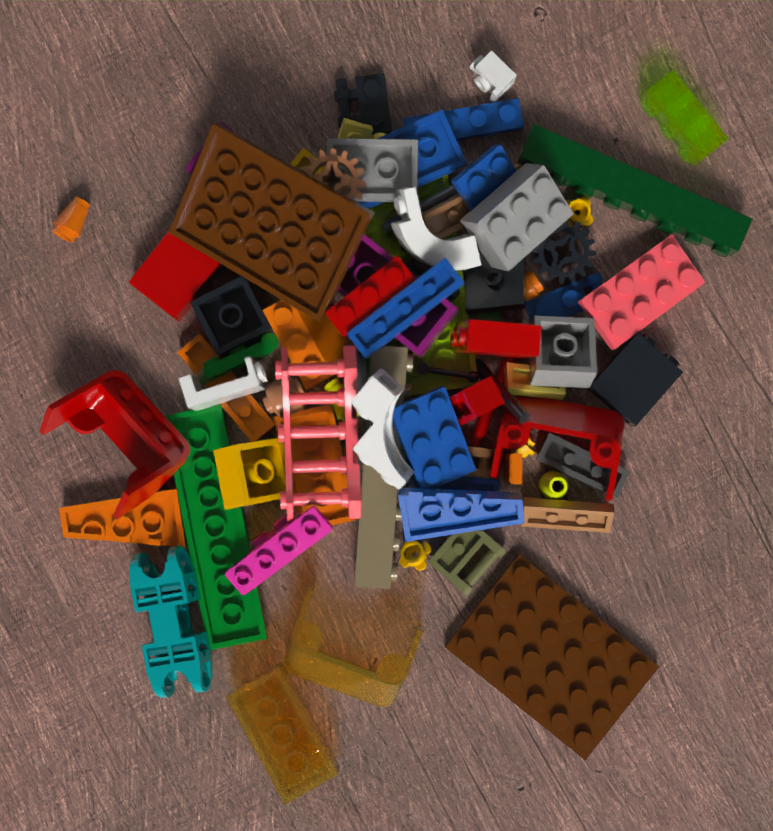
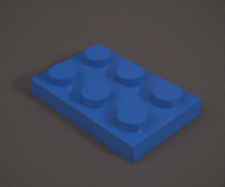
M495 144L453 178L451 182L471 211L516 172V169L501 144Z
M440 386L395 406L392 423L408 465L415 471L412 475L417 488L435 489L476 470L445 386Z

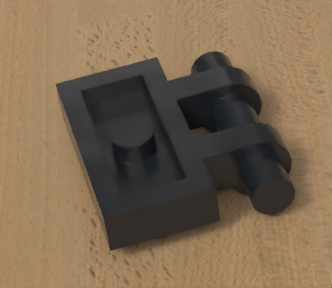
M384 73L355 77L357 89H348L346 78L335 80L336 91H334V99L339 107L340 116L337 118L339 128H341L343 119L346 118L372 126V135L392 132ZM358 101L360 115H351L350 102Z

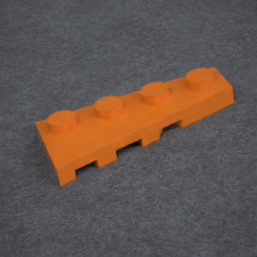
M177 489L156 492L152 497L119 519H116L113 514L121 498L59 508L64 538L158 546L179 545L187 548Z

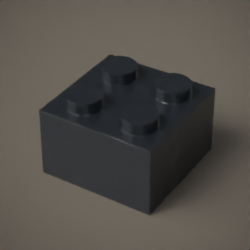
M242 276L190 302L217 356L221 359L229 356V351L238 346H248L260 340L264 334L274 333L249 281Z

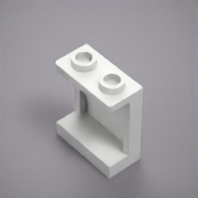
M251 356L245 357L249 372L248 376L205 390L202 389L199 379L191 374L179 378L187 407L199 411L265 390L263 382L268 381L263 364H260L259 361L256 362Z

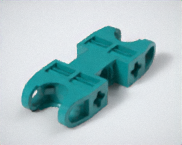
M179 545L169 548L167 553L168 562H165L163 573L157 570L155 564L151 563L150 557L144 552L133 555L129 567L130 589L135 613L147 610L149 612L154 641L141 646L149 681L155 694L160 698H167L173 695L178 671L185 675L187 681L191 682L194 691L197 693L207 692L210 689L213 677L212 655L207 631L193 633L188 603L200 599L195 569L188 552Z

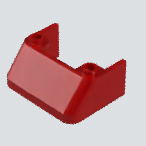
M118 370L108 371L48 405L39 430L42 435H45L66 422L76 432L81 434H90L101 428L137 468L127 480V490L124 491L113 514L116 519H119L152 497L185 463L190 454L188 441L130 377Z
M513 395L529 413L530 418L527 422L520 423L507 407L505 408L490 477L492 479H499L504 448L517 450L524 447L529 440L531 428L591 439L590 457L592 461L600 467L610 469L604 501H612L625 423L623 417L613 410L549 398Z

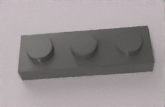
M548 433L535 460L606 493L610 469L596 465L592 461L589 451ZM618 466L614 487V498H618L630 471Z

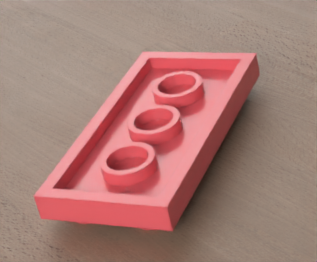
M671 234L579 300L578 304L588 318H594L595 328L609 348L614 350L706 282Z

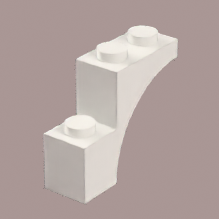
M381 368L371 376L350 402L361 417L374 423L352 450L357 453L358 458L364 464L372 466L378 471L387 484L395 486L400 490L415 472L401 456L395 443L392 427L394 408L405 388Z

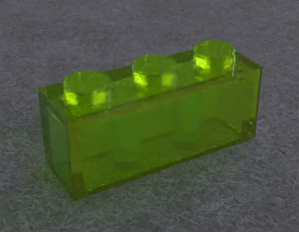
M674 69L647 89L640 98L644 112L649 117L656 119L660 124V131L664 137L672 140L677 145L680 157L686 163H691L693 167H696L729 139Z

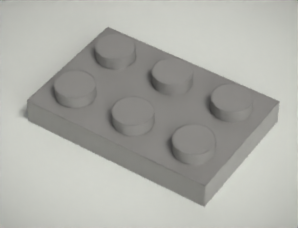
M327 138V156L330 155L332 148H335L337 156H341L344 151H347L348 161L353 158L358 160V165L355 169L363 168L364 175L358 178L366 181V187L358 189L363 193V199L355 198V202H394V198L397 197L395 190L405 187H415L417 192L418 140ZM339 165V169L343 174L352 177L345 167ZM334 171L330 182L327 183L331 188H334L335 183H337ZM344 192L343 195L347 196L350 192Z

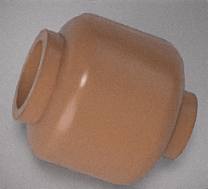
M289 376V393L307 392L299 377L294 379V377ZM277 379L266 385V397L262 398L269 414L275 412L278 417L283 419L282 379ZM306 404L290 405V415L303 410Z

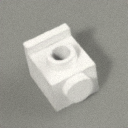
M492 50L485 57L483 55L477 57L470 66V69L474 72L475 84L483 92L489 91L491 93L490 101L492 103L497 102L514 84L517 76Z

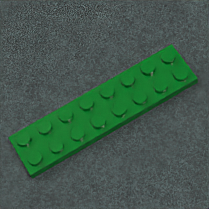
M220 404L199 411L190 410L165 415L190 445V454L185 463L174 473L190 559L195 569L200 594L198 601L204 632L207 631L210 650L267 639L268 634L258 586L246 595H242L225 576L229 568L247 556L251 547L243 507L227 510L224 508L213 451L230 446L223 407Z

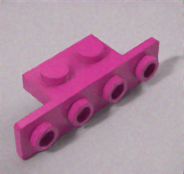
M316 506L310 507L302 514L297 510L293 513V521H287V514H284L273 524L274 529L268 533L262 531L252 539L251 543L253 546L247 556L229 568L225 573L228 580L242 595H246L332 531V524Z

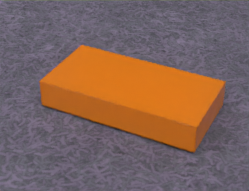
M522 453L505 455L504 482L506 484H522Z

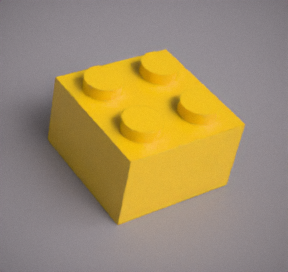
M279 438L236 444L213 450L225 510L280 499V491H286L284 442H279Z

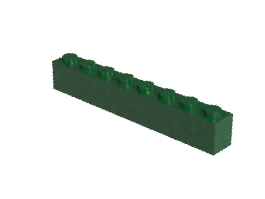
M533 124L517 161V164H522V166L524 164L544 165L557 186L564 187L568 185L576 189L575 192L582 197L590 199L593 196L602 200V204L610 209L619 210L621 208L630 212L629 216L641 222L648 220L657 224L656 227L663 232L681 234L688 243L693 245L704 244L711 247V252L718 256L727 257L739 252L753 220L739 212Z

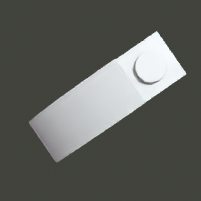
M405 187L395 190L397 197L394 198V205L397 214L402 216V220L393 222L391 225L399 243L413 258L431 267H434L446 258L455 270H464L481 265L475 235H461L446 240L435 237L423 222L416 188Z

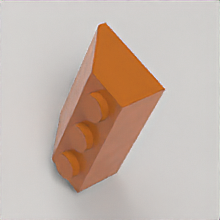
M283 300L262 310L282 347L287 348L288 358L291 363L337 362V359H343V346H347V339L340 334L327 315L324 320L318 322ZM334 374L298 376L307 390Z

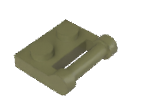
M483 530L450 535L427 562L465 595L469 596L474 590L472 587L498 556L502 558L507 551ZM484 543L490 549L462 580L457 574Z

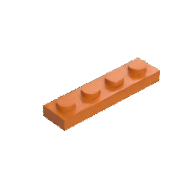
M198 334L177 352L196 376L203 368L202 363L217 356L215 350L202 334ZM232 372L205 384V387L208 389L238 378ZM251 394L221 403L224 410L251 442L258 441L275 427V422Z

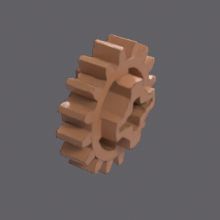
M332 148L330 155L326 156L324 151L320 150V158L318 160L312 156L309 157L310 168L302 166L301 170L327 186L334 171L337 179L334 190L341 194L350 192L347 197L352 200L355 198L363 199V193L358 189L365 188L366 181L358 178L364 175L363 168L355 169L358 165V160L353 158L348 161L347 151H344L341 156H337L335 148ZM327 165L320 174L316 173L321 167ZM339 165L345 167L352 177L343 174L339 169Z

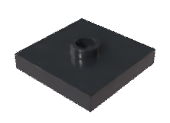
M479 255L480 266L466 269L465 311L467 314L526 308V256L510 271L492 268L484 255Z

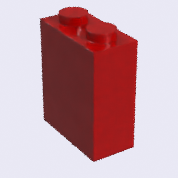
M168 231L128 283L180 322L191 309L192 305L190 302L203 294L223 267L216 260L173 236Z
M469 319L456 323L455 328L451 329L450 345L454 346V353L511 358L538 357L540 353L541 325Z

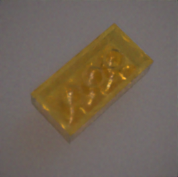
M282 661L228 692L226 699L284 804L293 801L339 774L340 766Z

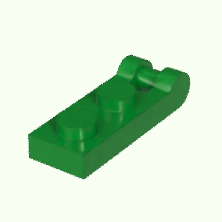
M266 333L251 347L246 348L245 345H241L229 351L230 356L222 360L216 356L202 363L203 368L197 374L201 385L203 386L245 367V357L251 356L255 361L269 356L278 346L279 340L275 334Z

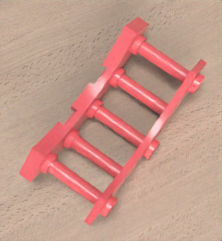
M343 346V359H337V362L288 363L287 348H281V361H275L276 379H282L284 424H278L279 442H285L286 491H280L281 509H287V521H293V506L342 504V507H348L349 519L361 518L360 469L358 455L352 450L358 443V418L355 407L350 403L357 395L356 346ZM338 374V377H343L344 388H338V391L289 393V376ZM338 403V406H344L345 422H339V425L291 427L290 405ZM339 437V440H345L346 456H340L338 460L292 461L291 439ZM341 472V475H347V488H342V492L293 493L292 473Z

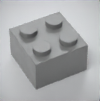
M534 316L531 325H541L539 356L529 358L530 386L590 388L597 374L594 318Z

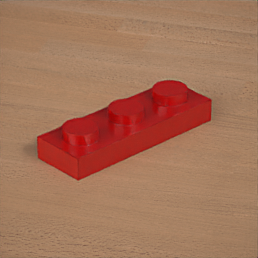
M397 255L326 311L325 314L340 334L346 338L349 331L416 281V278Z

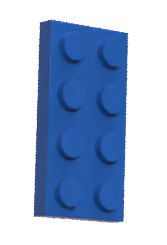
M443 109L377 138L418 140L417 188L467 166V162ZM385 202L357 203L361 204L362 206L368 209H371Z

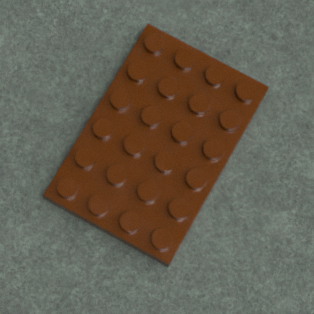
M213 123L169 233L316 321L321 322L326 316L325 312L329 310L374 212L225 126Z
M519 553L445 645L446 649L585 761L659 668L656 663Z

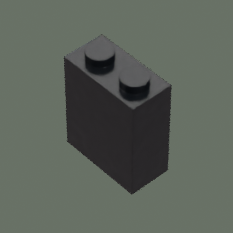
M636 333L626 342L593 380L590 388H586L610 410L618 412L623 417L624 422L630 427L638 425L683 373L678 368L680 364L674 357L668 353L663 355L655 348L657 343L646 334L641 336L639 333Z

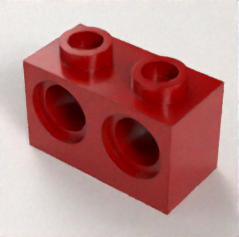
M492 376L450 397L460 426L505 404L501 390L494 382Z

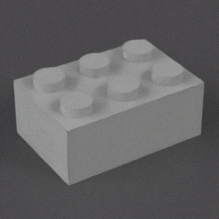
M524 164L460 221L470 235H475L477 246L490 266L510 271L574 213L544 165Z

